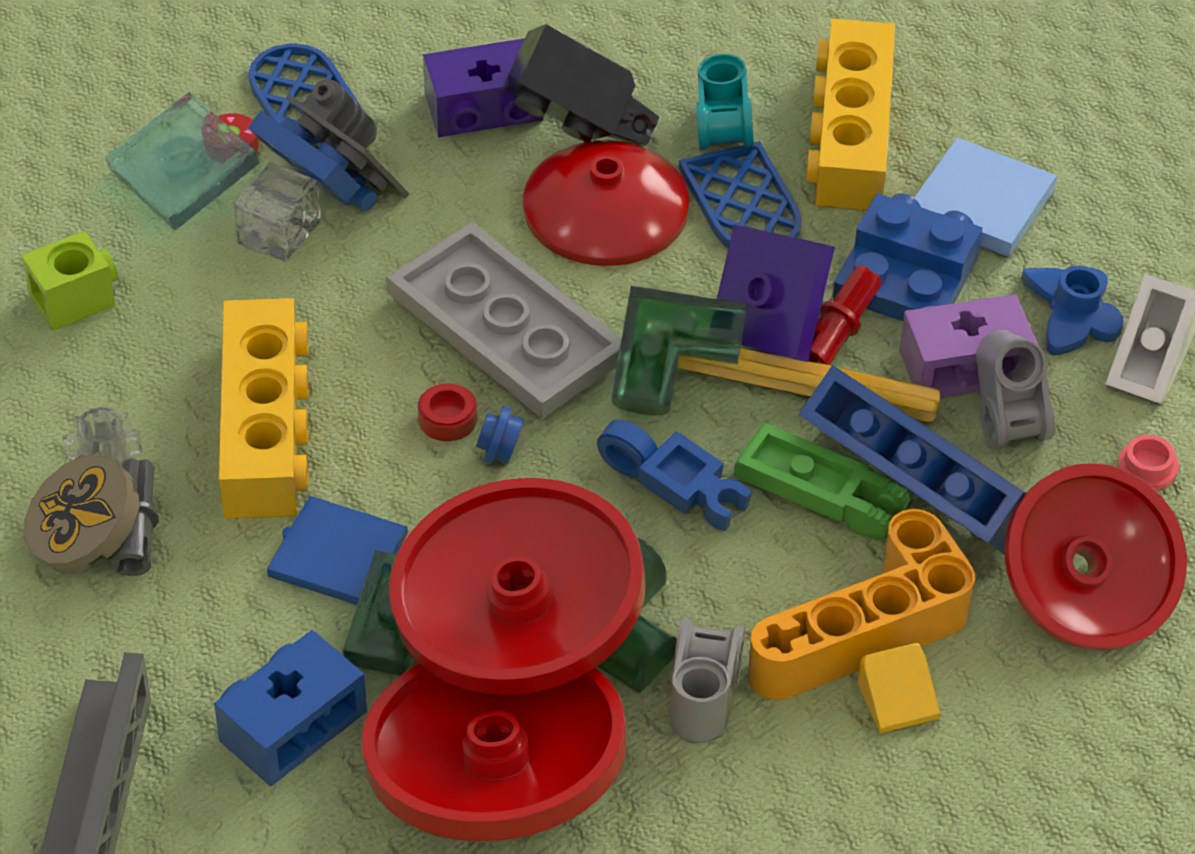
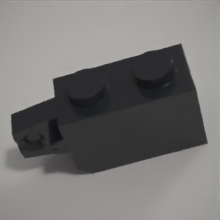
M548 24L528 31L502 87V90L516 97L514 103L519 108L536 116L543 117L545 113L563 123L561 129L565 133L584 142H591L592 139L596 140L609 136L641 147L646 146L659 120L657 114L632 96L635 82L630 70Z

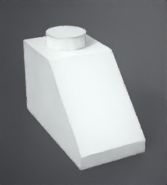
M1144 274L1106 385L1160 404L1163 403L1195 333V290Z

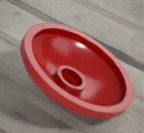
M617 140L582 142L550 155L530 174L523 193L525 221L536 239L546 248L564 258L596 266L631 264L660 253L670 246L681 234L687 222L689 212L688 189L678 170L666 159L644 147Z
M1086 463L1065 467L1053 472L1032 486L1022 497L1011 516L1006 532L1005 565L1015 597L1027 615L1042 630L1057 640L1074 647L1088 650H1113L1143 640L1160 628L1170 617L1184 589L1187 572V553L1184 537L1174 513L1163 497L1152 486L1121 468L1104 464ZM1075 554L1081 555L1087 561L1088 571L1086 574L1078 572L1074 567L1073 559Z

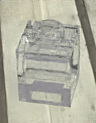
M269 162L234 202L238 244L246 246L253 252L263 253L286 263L321 221L318 180Z

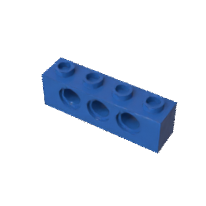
M832 365L799 415L1005 555V537L1008 524L1017 504L1026 493Z

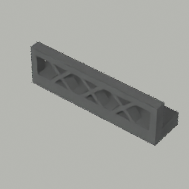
M124 652L117 682L85 679L40 854L115 853L151 704L144 654Z

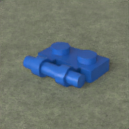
M260 111L249 125L248 129L272 152L287 161L299 174L309 181H315L320 184L332 197L346 206L354 204L362 211H368L375 204L377 195L365 186L364 178L353 170L346 169L350 161L325 142L320 147L309 144L308 141L312 138L311 134L291 118L285 116L279 123L263 111Z

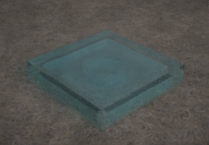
M190 92L104 158L111 172L174 231L260 164L255 150Z

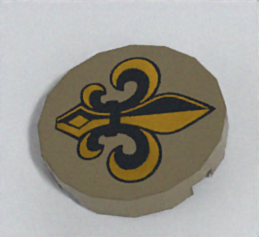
M83 456L62 465L43 482L30 502L24 526L25 541L32 554L46 566L59 573H81L93 568L89 562L96 560L99 556L102 555L107 559L115 553L133 529L139 510V494L133 490L134 480L130 473L117 462L104 456Z

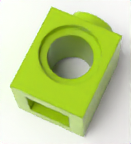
M85 230L21 255L29 296L52 331L115 306L112 282L118 280L116 265L109 251L106 248L98 250Z

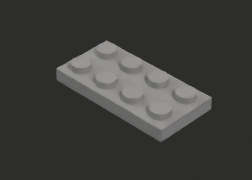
M470 222L386 277L387 293L542 419L628 360V343L473 222Z

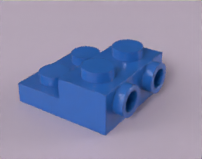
M877 193L856 229L855 245L834 281L832 298H835L856 267L866 266L872 272L878 274L882 280V286L867 306V310L903 321L905 311L928 306L954 304L978 260L983 227L974 225L971 218L960 211L952 210L943 215L921 208L919 202L910 195L899 193L892 197H887Z

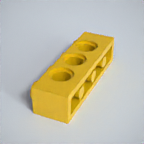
M831 18L829 40L819 39L816 71L826 72V76H815L813 108H823V113L812 112L809 145H820V150H809L806 183L817 184L815 206L868 210L876 194L883 195L895 23Z
M294 298L224 300L219 485L224 519L297 516V491H308L307 455H297V445H308L309 441L307 409H297V400H308L307 365H298V357L309 355L307 321L296 322Z

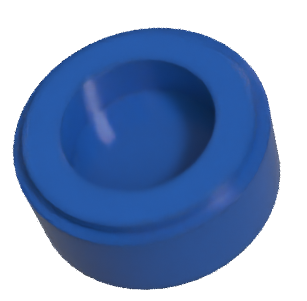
M624 420L611 421L597 439L598 451L604 461L617 472L629 477H638L639 467L658 449L653 439L644 430Z

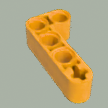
M909 509L899 512L889 522L883 574L766 617L755 625L751 633L747 675L750 687L757 694L767 699L780 700L790 698L859 671L862 657L868 654L913 643H919L922 647L957 633L964 628L969 618L975 584V572L972 565L934 514L920 509Z

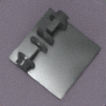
M322 80L316 83L303 104L291 95L286 98L302 115L296 123L320 142L319 146L325 142L350 161L351 165L358 169L357 173L383 193L389 185L404 197L409 195L408 191L366 149L376 138L377 125L337 81Z

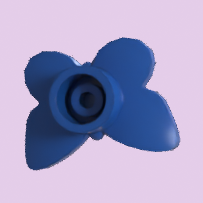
M1071 266L1065 270L1059 268L1023 269L1022 281L1036 294L1050 302L1049 306L1053 310L1046 330V346L1050 354L1061 355L1076 350L1087 342L1088 335L1104 342H1112L1119 337L1123 328V316L1114 305L1102 301L1108 284L1107 275L1104 272L1086 266Z

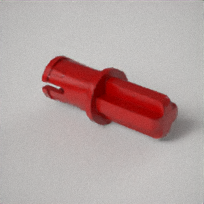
M866 266L856 267L833 301H825L821 304L820 316L817 321L808 361L831 365L837 356L836 354L848 338L858 334L861 329L859 318L882 286V280L878 274L872 272Z

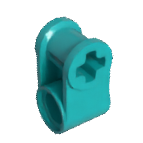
M716 54L704 59L698 67L699 102H696L699 151L708 150L711 144L743 142L746 148L754 147L751 98H748L745 62L740 57L732 54Z

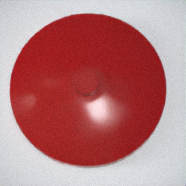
M517 478L491 482L460 493L435 508L423 518L410 532L396 556L391 571L389 596L399 636L412 657L423 668L439 679L462 689L493 695H518L544 691L566 684L590 672L610 657L625 641L636 624L644 602L646 582L642 553L636 534L626 518L611 503L599 495L571 483L544 478Z
M417 664L396 678L380 694L367 715L362 732V749L367 778L373 792L385 808L405 823L437 836L465 841H499L525 837L546 831L573 819L597 802L610 788L622 768L627 747L625 713L621 699L610 681L596 668L573 681L548 690L529 694L493 695L478 693L451 685L431 674L420 664Z

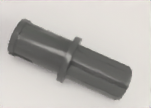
M129 458L122 463V467L130 473L134 480L133 490L139 494V510L133 529L121 547L112 554L110 563L113 570L118 568L119 574L138 576L145 574L151 568V537L153 528L159 522V513L152 505L154 465L147 459L138 461L134 458Z

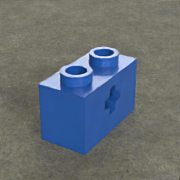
M311 630L295 643L286 644L279 648L267 664L247 679L230 685L220 699L214 703L219 741L271 787L367 712L364 673L315 631Z

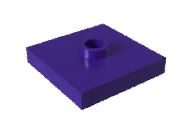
M734 224L708 337L808 362L835 247Z

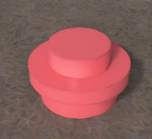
M1141 435L1132 439L1121 450L1117 468L1136 475L1156 491H1160L1169 487L1175 481L1179 462L1172 445L1168 441L1155 435Z

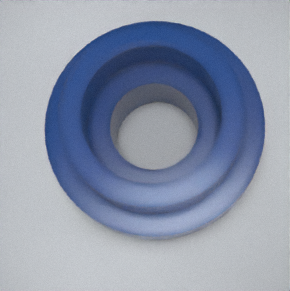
M502 406L499 416L489 413L486 415L476 443V447L486 450L483 459L484 463L492 465L494 460L505 464L509 463L524 420L510 415L511 408Z

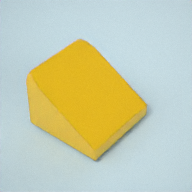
M919 643L880 651L862 657L857 684L880 734L940 719L941 712L927 660Z

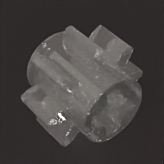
M97 407L86 411L81 416H75L73 421L76 433L63 436L66 456L69 459L76 460L83 456H104L122 466V463L131 458V455L142 452L139 430L132 429L129 413L119 414L111 408Z

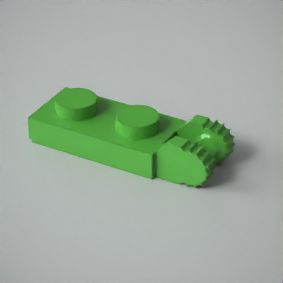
M766 422L765 424L762 423L735 462L734 477L840 523L844 520L854 533L863 537L868 536L870 540L883 541L884 538L887 539L889 522L891 521L888 513L892 514V516L905 510L911 501L909 499L910 495L907 494V490L902 485L891 482L890 479L870 471L869 466Z

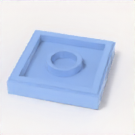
M957 137L914 198L919 202L921 208L943 215L952 210L965 213L971 218L974 225L983 227L981 247L1010 257L1054 192L1057 175Z

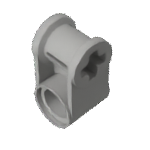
M997 330L989 333L981 340L976 350L981 395L980 420L988 446L992 450L1004 448L1006 441L1036 436L1039 441L1052 439L1055 430V420L1049 398L1044 351L1037 343L1009 330ZM1018 347L1020 357L1016 368L1009 373L1003 374L1002 360L1009 350Z
M681 619L672 674L670 725L674 732L683 739L692 742H707L723 733L727 724L734 683L737 684L745 627L735 626L732 631L694 626L692 619Z

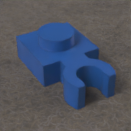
M677 431L639 467L637 482L683 514H686L697 504L704 509V516L708 523L719 530L726 531L729 528L732 512L723 507L721 503H732L738 509L745 511L749 506L751 496L750 490L741 482L732 479L721 480L724 463Z

